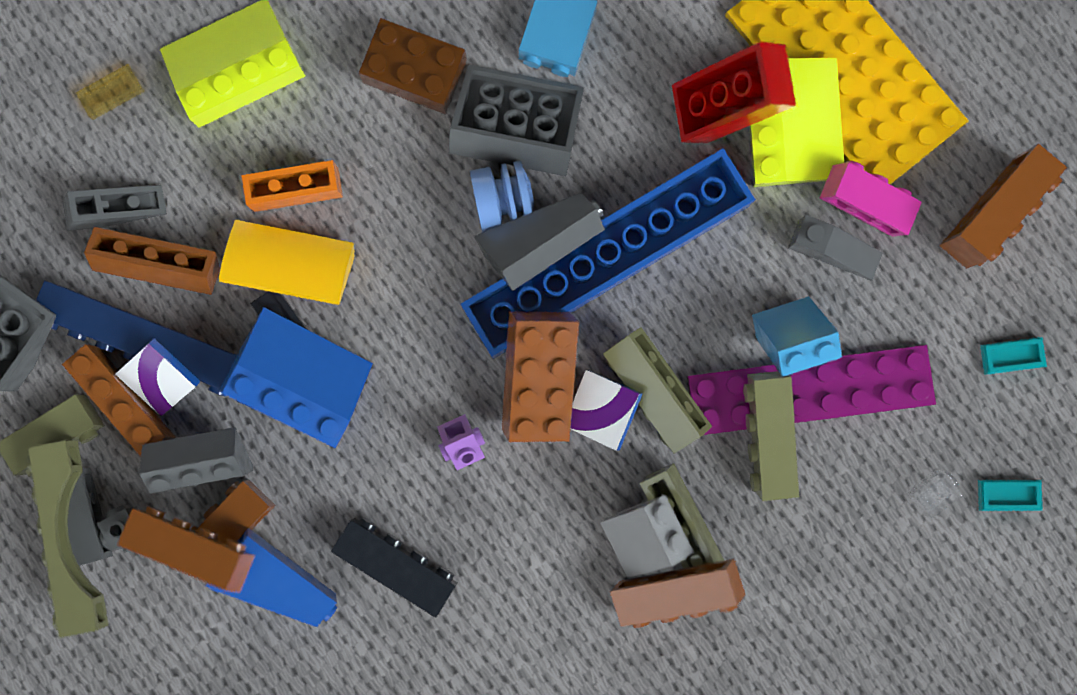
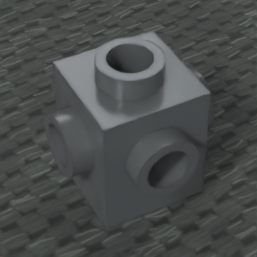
M123 505L118 506L105 513L107 519L97 523L100 529V540L111 551L123 549L124 553L130 551L117 545L132 508L124 509Z

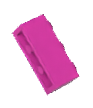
M847 161L846 163L832 166L820 199L890 236L909 235L922 203L912 197L911 191L888 184L887 178L864 171V166L854 161Z

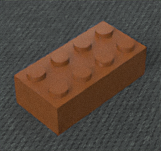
M1039 143L1014 157L939 246L966 269L975 265L981 266L988 260L990 262L994 261L1003 252L1004 247L1001 245L1007 238L1012 239L1021 231L1024 226L1021 223L1027 215H1033L1042 206L1043 202L1040 199L1046 192L1051 193L1060 185L1063 180L1060 176L1067 167Z
M509 311L502 431L508 442H567L570 440L579 321L570 312Z

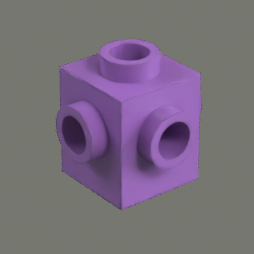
M465 414L437 427L443 442L439 444L441 453L446 462L452 460L457 470L485 458L481 449V445L485 444L483 436L478 427L472 429Z

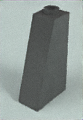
M579 193L482 232L474 238L484 257L513 291L605 230L600 219L603 216V212L594 200L589 202L582 193Z

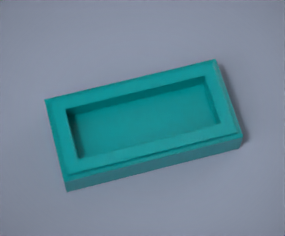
M1042 337L980 345L984 375L1047 367Z
M978 480L979 511H1043L1042 480Z

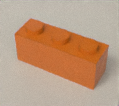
M333 160L241 175L246 205L254 212L343 197L339 169Z

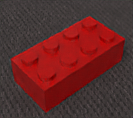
M755 43L671 85L681 143H709L797 106L786 44Z

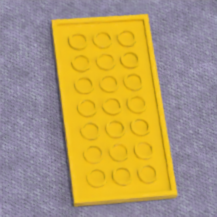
M741 0L727 11L725 15L750 46L758 42L786 44L788 58H837L844 159L846 162L854 161L863 165V170L870 174H877L887 178L888 184H892L969 122L868 0Z

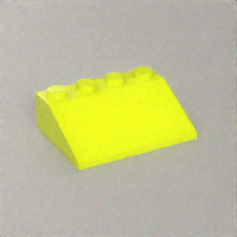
M260 0L160 48L176 93L189 119L198 128L305 77L268 0Z
M788 58L797 106L749 126L754 187L827 181L832 166L844 163L837 58Z

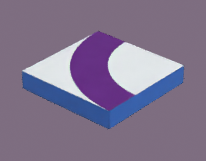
M155 338L115 374L160 416L165 414L200 383V380Z
M586 370L572 403L570 429L618 451L621 449L643 394L593 371Z

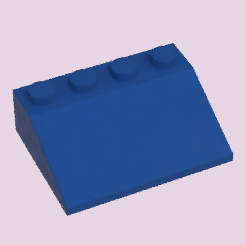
M263 307L219 391L336 449L351 420L373 363Z

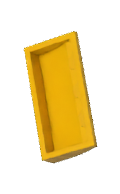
M235 220L224 252L219 282L340 305L355 257L354 243Z

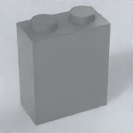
M665 495L624 509L600 522L627 578L671 567L694 553Z

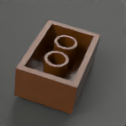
M380 18L359 70V76L363 84L446 114L467 62L466 51L463 48Z

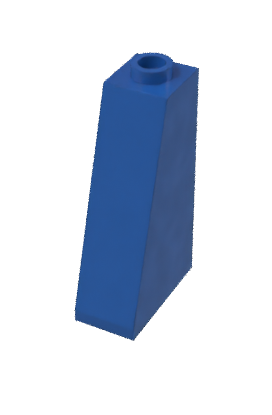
M249 528L237 541L246 545L244 551L255 555L241 592L224 591L206 583V586L211 590L317 627L322 620L328 621L337 609L336 593Z

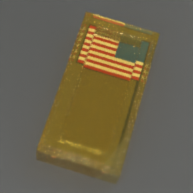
M126 64L77 91L76 94L89 118L94 120L140 95L145 90L132 67Z

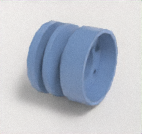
M521 161L513 162L515 176L509 177L506 163L501 164V179L496 180L490 167L470 170L482 232L502 225V215L508 214L510 221L517 219V212H522L523 216L533 212L534 199L530 179Z

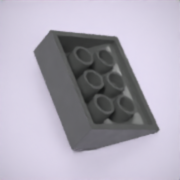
M468 64L450 127L449 153L500 164L506 163V165L513 166V162L521 161L523 168L566 176L584 87Z
M1 275L0 391H18L35 367L57 315Z

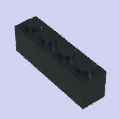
M361 517L360 520L356 518L351 519L331 552L437 618L458 583L453 580L455 575L442 566L435 569L427 564L429 558L417 550L413 549L411 553L401 547L403 542L389 533L384 537L375 531L377 526L364 517Z

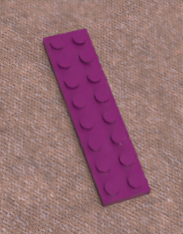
M927 345L845 355L842 358L790 374L792 377L794 423L936 405ZM775 365L687 376L690 396L712 425L704 435L747 430L746 414H750L749 402L746 403L743 390L744 384H748L747 374L778 371Z

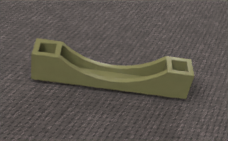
M78 440L60 441L28 448L29 455L27 456L26 463L34 483L32 499L38 508L37 530L42 536L44 544L42 560L48 569L49 581L47 583V591L49 597L53 599L55 611L52 616L53 626L58 631L59 638L98 631L109 626L104 594L93 586L81 571L73 555L68 536L67 519L69 503L75 484L83 472Z

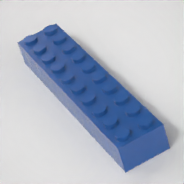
M722 148L601 220L605 230L512 291L505 281L501 279L460 305L492 359H495L507 351L509 311L572 313L745 210L755 201V198L725 149Z

